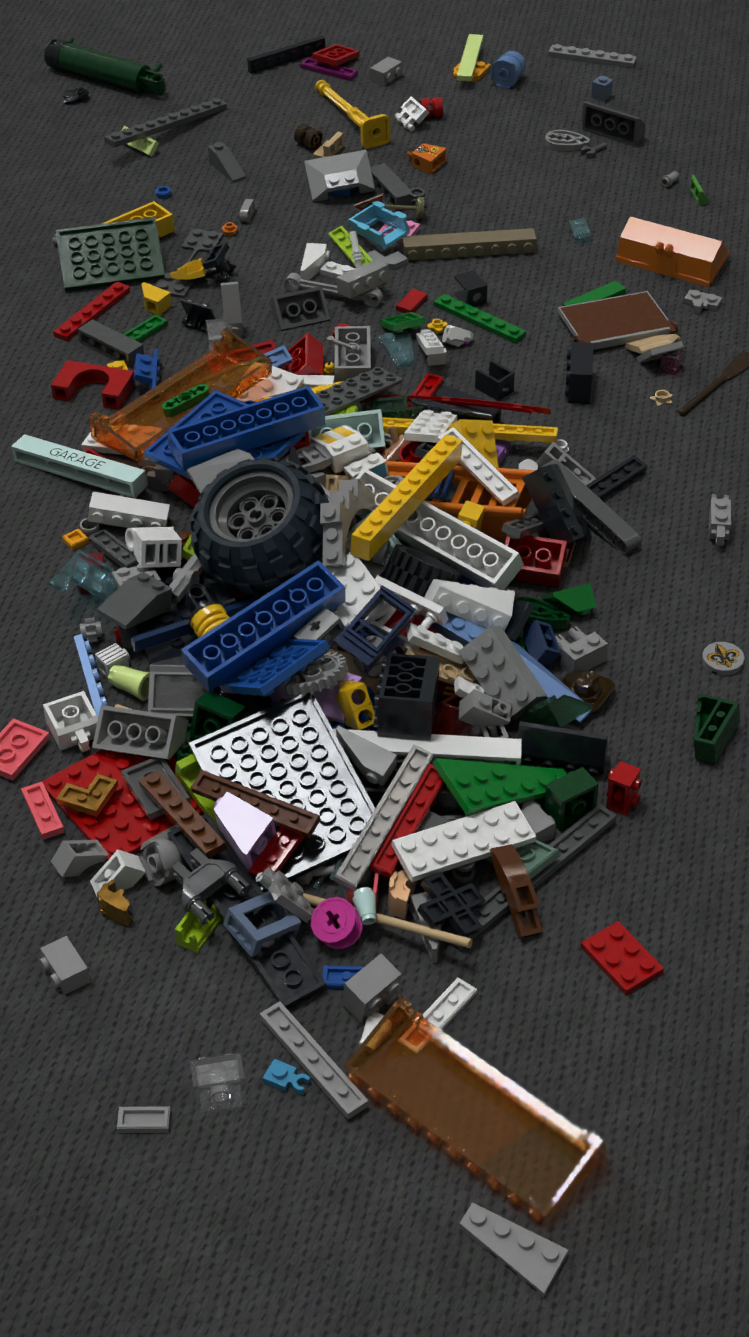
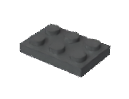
M152 758L121 771L123 780L149 820L165 813L140 787L139 779L157 770L191 804L190 796L166 761L161 758Z

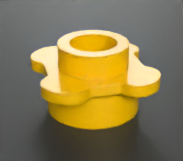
M433 319L430 324H427V328L435 334H440L444 332V327L448 323L443 322L441 319Z

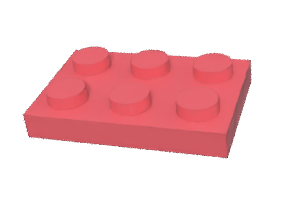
M13 718L0 732V776L13 781L50 739L49 732Z

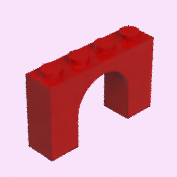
M67 360L51 384L53 399L70 401L80 387L86 384L100 383L106 385L101 393L103 407L120 410L136 385L135 380H133L134 371Z

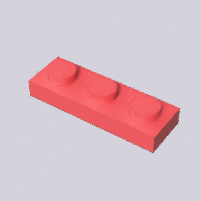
M43 782L21 788L22 795L42 839L45 840L64 833V827Z

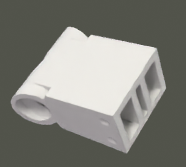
M174 527L128 528L126 530V546L129 551L134 552V556L141 568L181 566L182 539L174 531Z

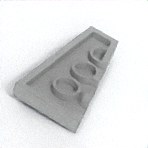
M473 1202L460 1222V1229L485 1250L488 1249L492 1252L498 1261L504 1266L510 1267L522 1281L528 1282L536 1289L539 1295L543 1298L545 1297L568 1256V1249Z

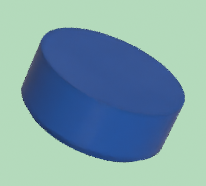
M161 186L155 190L156 197L159 199H167L172 195L171 189L167 186Z

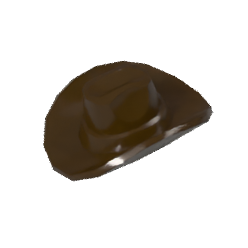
M589 670L572 671L561 681L592 708L590 714L596 712L603 705L615 688L613 681Z

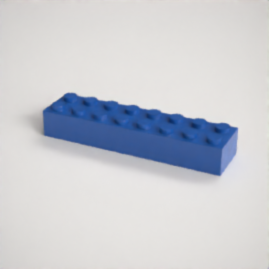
M308 385L168 430L169 450L182 470L187 471L191 467L237 448L246 452L326 425L325 407Z
M318 560L181 649L183 664L210 692L292 638L324 607L329 611H333L345 603V586Z

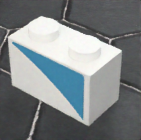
M378 452L344 467L345 476H349V480L355 479L363 468L382 478L389 476L387 461Z

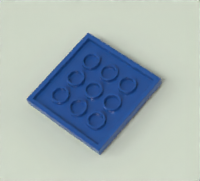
M289 639L219 685L222 692L269 696L275 691V687L292 679L291 676L296 672L305 670L308 667V663L323 657L324 652L330 646L326 640Z

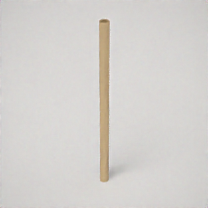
M303 893V896L310 905L318 906L322 901L326 900ZM376 913L375 923L466 948L472 946V939Z

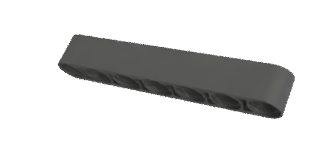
M554 459L539 467L542 468L550 464L559 465L585 521L618 552L624 555L641 545L639 534L560 461Z

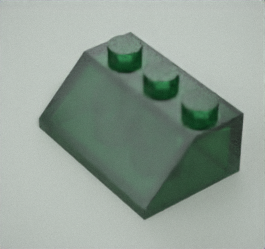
M565 694L558 698L553 695L525 709L526 714L519 719L522 722L561 728L594 707L591 703Z

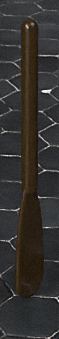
M742 352L731 361L719 378L679 410V415L684 416L726 380L734 378L748 369L749 352Z

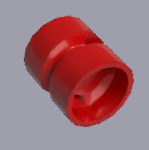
M434 97L431 100L429 98L419 100V103L429 112L425 118H430L431 116L434 118L443 117V101L441 97Z

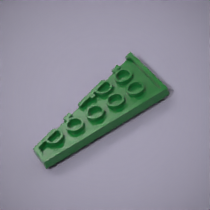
M435 758L433 766L466 816L514 801L519 804L545 798L546 785L552 780H557L567 775L564 769L441 758Z

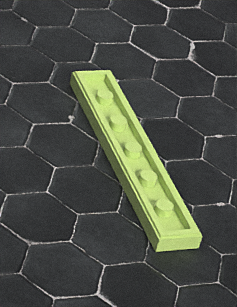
M469 34L457 73L458 81H472L483 42V35Z

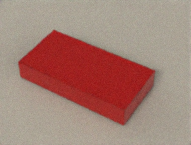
M412 289L396 305V311L402 313L414 312L428 299V293Z

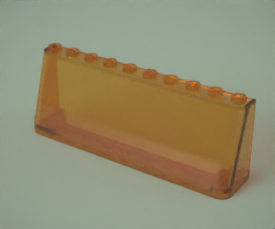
M226 327L220 331L222 338L219 342L215 341L213 343L214 349L115 414L110 417L105 413L101 415L97 411L91 414V437L96 442L138 462L146 460L143 451L197 406L195 405L176 416L166 417L162 409L164 402L199 384H207L210 393L217 390L230 397L237 398L271 375L272 360Z
M400 996L345 1063L344 1067L349 1073L347 1077L356 1086L360 1084L367 1088L366 1092L378 1101L379 1098L386 1102L385 1106L392 1113L398 1115L400 1112L406 1117L405 1121L412 1128L417 1130L420 1127L426 1132L424 1135L432 1143L437 1145L440 1142L446 1147L444 1150L456 1160L458 1157L466 1162L465 1166L476 1175L480 1172L487 1177L485 1181L496 1190L502 1188L506 1191V1197L515 1205L519 1206L522 1203L529 1208L527 1212L539 1222L541 1219L548 1221L607 1154L604 1140L594 1132L589 1136L588 1131L584 1128L580 1130L427 1021L422 1013L416 1012L412 1008L410 1009L411 1003Z

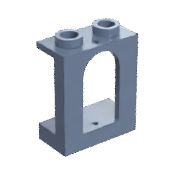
M269 891L228 908L223 925L246 952L253 957L260 953L262 944L288 932H291L294 938H296L301 921L296 915L275 902ZM271 904L281 920L257 930L245 914Z

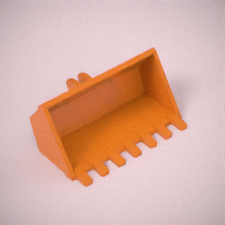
M630 216L620 236L618 254L615 261L709 287L730 252L723 241Z

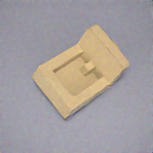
M326 474L325 488L329 492L339 491V481L349 480V476Z

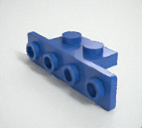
M154 348L152 357L137 353L134 365L133 380L149 384L147 403L150 404L158 394L157 385L159 377L157 376L160 366H158L160 356H158V349Z

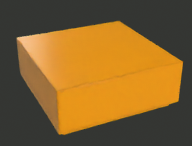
M78 528L63 535L62 541L73 551L88 544L89 538Z

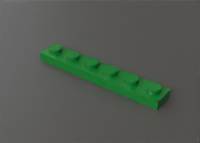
M443 294L434 301V307L516 344L526 336V331L518 326H514L449 295Z

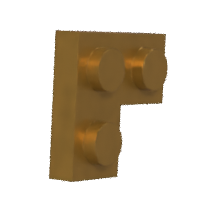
M97 774L87 789L67 783L56 798L57 804L98 817L117 789L118 780Z

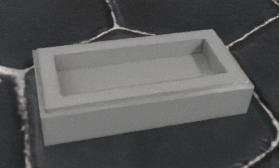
M170 1106L119 1107L117 1133H169Z

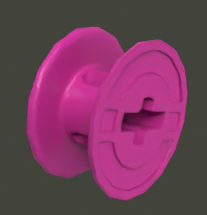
M333 897L322 901L314 909L311 917V928L314 935L327 947L335 950L346 949L354 945L363 931V923L358 911L343 898ZM336 918H337V922H338L339 925H340V927H339L338 929H337V925H336L335 922H334V920H335Z

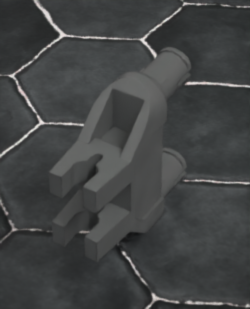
M196 848L190 853V856L193 858L191 863L196 868L194 871L190 872L179 861L172 866V870L174 871L173 877L183 886V909L186 912H192L205 925L208 923L206 919L211 921L215 914L203 903L204 900L225 884H229L241 897L245 895L243 890L246 893L250 891L251 885L239 875V869L235 864L224 860L208 859Z

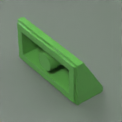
M692 175L690 190L698 205L710 204L695 175Z

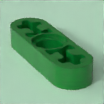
M199 384L162 404L164 415L166 417H173L201 403L211 394L209 386L207 384Z

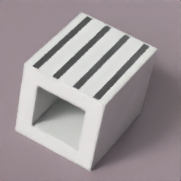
M116 643L95 654L97 669L107 678L112 666L129 667L130 656L128 652Z

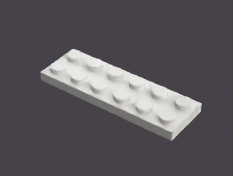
M516 801L394 839L391 846L410 881L414 882L490 857L489 849L509 844H513L514 848L533 843L537 836Z

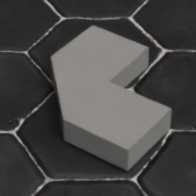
M376 250L367 253L373 261L377 260L389 266V269H396L408 264V258L398 251L386 257Z

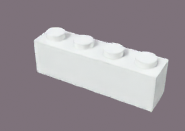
M93 492L89 505L88 521L125 528H135L137 525L167 527L170 504Z

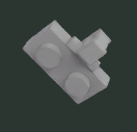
M690 289L684 298V303L693 305V313L699 315L703 308L717 311L722 303V297Z

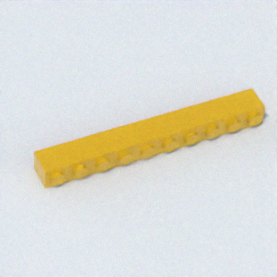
M446 434L351 534V555L369 561L459 463L462 455L463 440Z

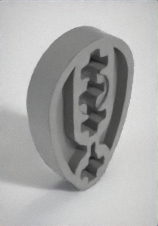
M553 130L545 136V145L549 149L556 151H579L582 147L589 146L590 144L588 137L567 130Z

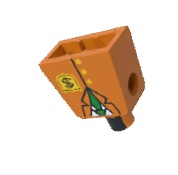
M422 144L417 149L409 148L407 157L412 158V167L432 174L446 162V148Z

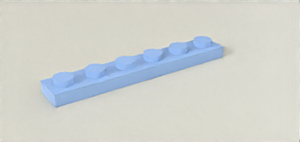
M82 634L74 636L93 707L97 717H99L101 705L108 706L105 696H101L105 692L101 682H97L101 679L97 668H93L97 665L93 654H89L93 652L89 640L84 641Z

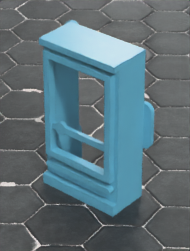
M374 201L372 205L348 220L352 231H356L357 234L386 249L411 233L406 221L407 215L400 211L391 212L384 208L385 204ZM378 221L389 225L381 233L370 228V226ZM392 228H395L394 231L390 232L389 234L383 237L384 233H386L389 230H392Z

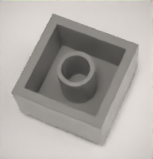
M382 954L378 955L345 983L342 1004L360 1023H363L367 1020L368 1016H371L373 1013H379L383 1005H390L398 997L397 992L400 987L401 973Z

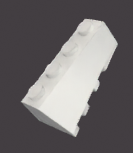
M433 579L424 598L444 607L445 611L482 627L501 626L505 631L512 617L515 591Z

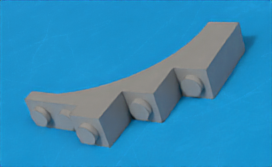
M359 479L339 481V491L330 492V503L320 504V524L323 526V565L326 568L345 566L346 539L354 515L369 514L374 510L375 494Z

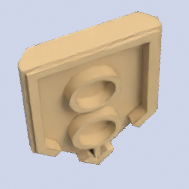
M676 334L656 335L626 343L625 349L643 354L650 349L678 342L680 336Z

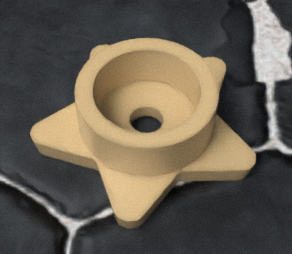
M658 390L655 396L650 397L651 400L656 401L657 406L672 404L670 400L672 394H669L666 390Z

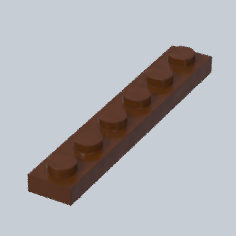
M158 770L139 779L140 787L208 859L227 849L226 842Z
M201 770L190 787L193 793L213 801H217L220 797L223 798L226 792H229L273 817L275 825L307 838L311 837L321 820L318 814Z

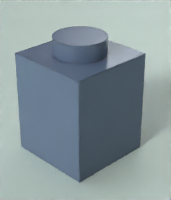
M599 76L592 82L591 98L606 101L611 97L613 80L606 76Z

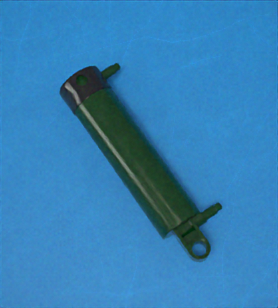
M73 37L67 41L53 38L46 45L44 60L46 65L51 68L67 71L140 94L145 91L162 94L166 91L164 76L157 73L161 69L162 63H158L151 69L148 65L72 44L74 41Z

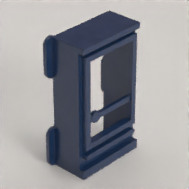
M382 585L343 632L335 638L332 648L336 651L343 648L364 664V672L368 674L383 655L388 656V653H392L400 644L399 636L405 631L408 624L415 619L416 609ZM382 599L404 615L386 637L364 620ZM361 624V626L367 627L382 638L383 641L375 647L356 633L355 630Z

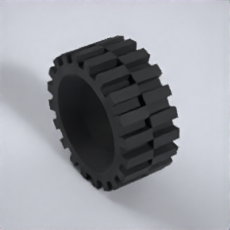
M396 544L383 575L392 582L397 583V585L405 587L411 592H416L418 595L425 596L433 579L458 582L461 573L455 567L432 557V555L425 554L411 547Z

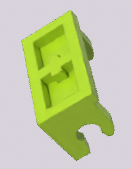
M214 904L210 909L215 914L214 918L211 921L206 919L208 923L205 925L192 912L186 913L175 928L177 945L196 953L199 952L221 921V917H219Z

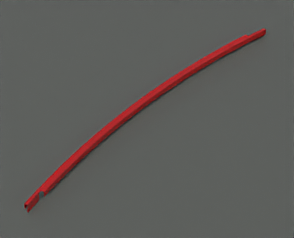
M373 395L360 401L410 402L413 398H422L452 405L503 409L531 414L537 412L550 415L551 409L538 406L437 396Z

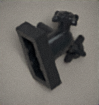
M227 242L213 246L202 263L205 270L209 269L206 274L207 277L218 274L216 283H228V279H230V276H233V271L237 267V265L231 264L229 260L224 258L230 248Z

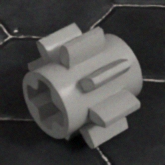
M95 618L84 619L85 623L80 624L83 638L87 639V641L89 640V643L98 642L97 637H102L101 622H95Z

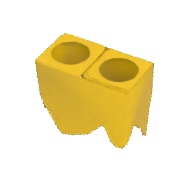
M345 680L339 682V692L335 700L347 719L345 721L346 726L361 730L374 724L375 711L365 683ZM355 690H357L358 696L363 701L360 705L354 704L351 696ZM362 711L371 720L359 721V713Z

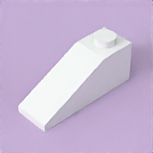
M307 243L300 270L303 280H310L320 271L326 261H329L330 251H327V244Z

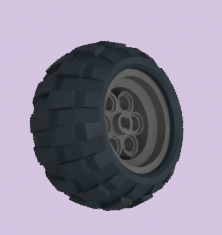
M274 457L243 460L238 462L237 465L224 469L217 474L212 483L207 484L198 498L199 502L195 505L191 516L192 547L205 571L228 589H237L249 595H258L265 591H272L318 560L321 562L323 559V526L320 524V504L330 502L320 482L300 465L291 461H281L279 458Z

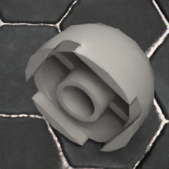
M164 838L144 842L140 849H144V856L140 857V861L145 869L146 878L149 881L153 880L155 882L153 885L155 886L173 881L175 878L173 877L174 871L172 866L178 861L183 864L176 845Z

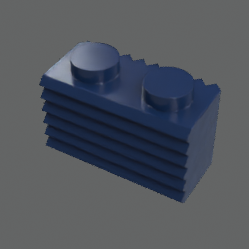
M535 620L532 626H529V629L522 635L525 642L524 647L534 659L548 669L562 652L551 625Z

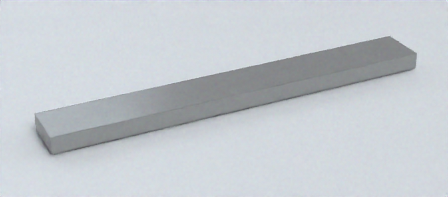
M415 744L413 745L334 877L335 882L355 891L428 764L433 759L434 754Z

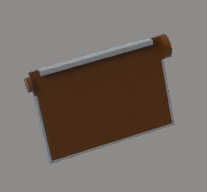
M648 291L558 307V313L574 335L573 342L593 343V350L623 345L656 335L676 334L678 330L677 322H670Z

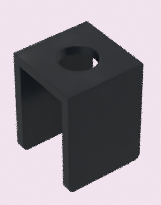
M472 270L454 276V279L464 288L454 292V295L460 301L473 307L487 303V284L475 271Z
M491 360L489 362V375L479 369L475 371V388L499 401L514 391L515 372Z

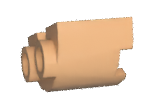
M405 870L398 873L395 871L392 874L388 893L390 913L402 919L406 918L409 904L407 903L410 895L414 894L417 881H410Z

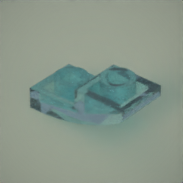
M585 217L569 220V227L572 230L574 239L581 241L591 236Z

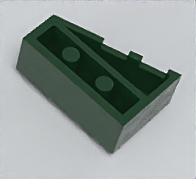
M698 693L697 717L694 730L695 759L714 764L717 763L740 723L738 702Z

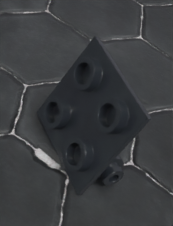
M180 299L187 315L182 319V324L186 327L198 328V330L208 333L214 332L216 327H220L210 306L197 304L191 300Z

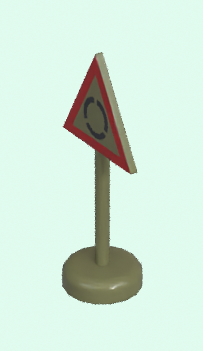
M383 194L354 204V207L362 211L372 205L374 201L382 203ZM418 197L415 206L385 204L384 208L415 210L416 219L422 220L424 216V197Z

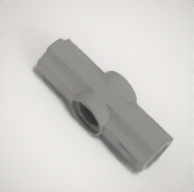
M196 554L191 556L183 568H177L174 571L173 581L169 585L172 588L171 604L177 605L187 593V588L190 584L199 583V575L204 568Z

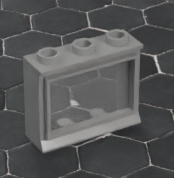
M150 665L148 712L176 715L186 720H192L194 703L207 692V689L185 665Z

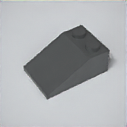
M139 573L128 578L97 608V613L126 630L171 610L172 588L147 573Z

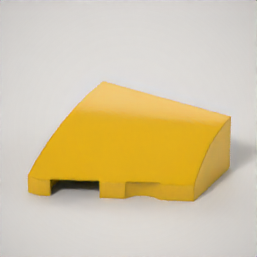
M199 258L184 264L177 271L170 273L171 278L188 280L205 276L207 269L205 270L202 266L203 259Z

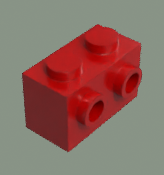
M620 761L615 769H611L608 776L609 783L606 793L607 809L627 816L631 808L638 805L641 796L638 794V791L642 785L640 768Z

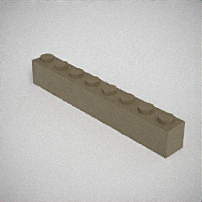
M534 228L405 236L402 238L403 255L408 258V261L536 253V235Z

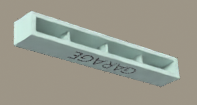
M24 434L11 446L14 461L132 498H136L148 486L146 472L143 469Z

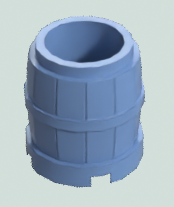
M508 51L494 62L490 68V78L496 83L497 87L509 89L515 85L526 68L524 57L516 51Z

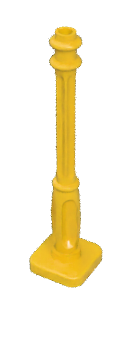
M325 80L316 82V92H319L321 96H326L360 127L361 145L365 149L389 143L391 138L390 118L387 115L381 114L368 117L334 92L331 85Z

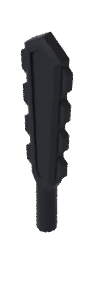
M413 398L410 400V403L418 408L451 412L455 415L492 421L493 418L491 413L427 399Z

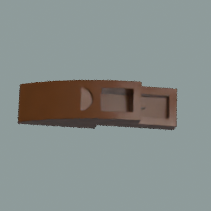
M513 844L489 849L502 895L506 894L518 938L542 933L543 930L537 908L540 905L529 874Z

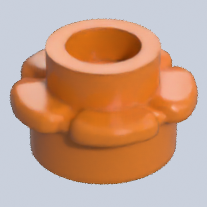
M232 222L225 223L222 226L223 233L226 236L235 235L238 229Z

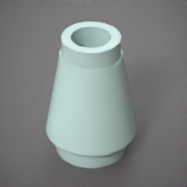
M359 888L353 893L354 897L352 900L364 925L373 924L376 922V894L372 892L371 888Z

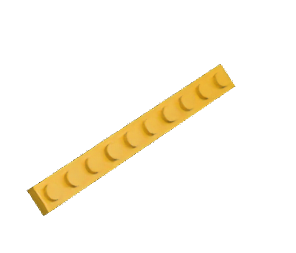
M382 417L384 433H389L388 428L395 426L397 434L403 435L415 419ZM493 424L495 440L500 439L508 442L517 440L527 443L543 442L545 444L556 443L558 427Z

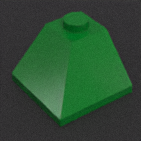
M591 584L541 595L542 600L570 613L578 612L579 616L591 613L590 609L596 608Z

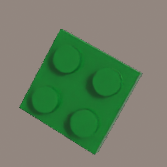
M413 312L380 319L381 327L394 333L404 332L406 328L417 329L420 328V325L426 324L424 316Z

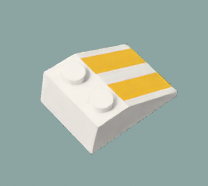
M345 425L310 438L312 444L316 443L331 457L332 465L330 467L335 474L344 471V467L369 456L368 442L360 432Z

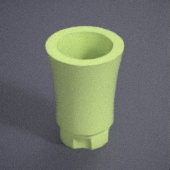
M119 665L111 667L108 675V682L134 695L141 701H146L149 698L150 672H143Z

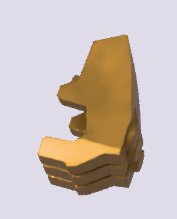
M114 880L104 883L100 891L97 892L100 913L112 921L129 926L133 918L128 913L131 904L127 898H124V890L120 889L117 891Z

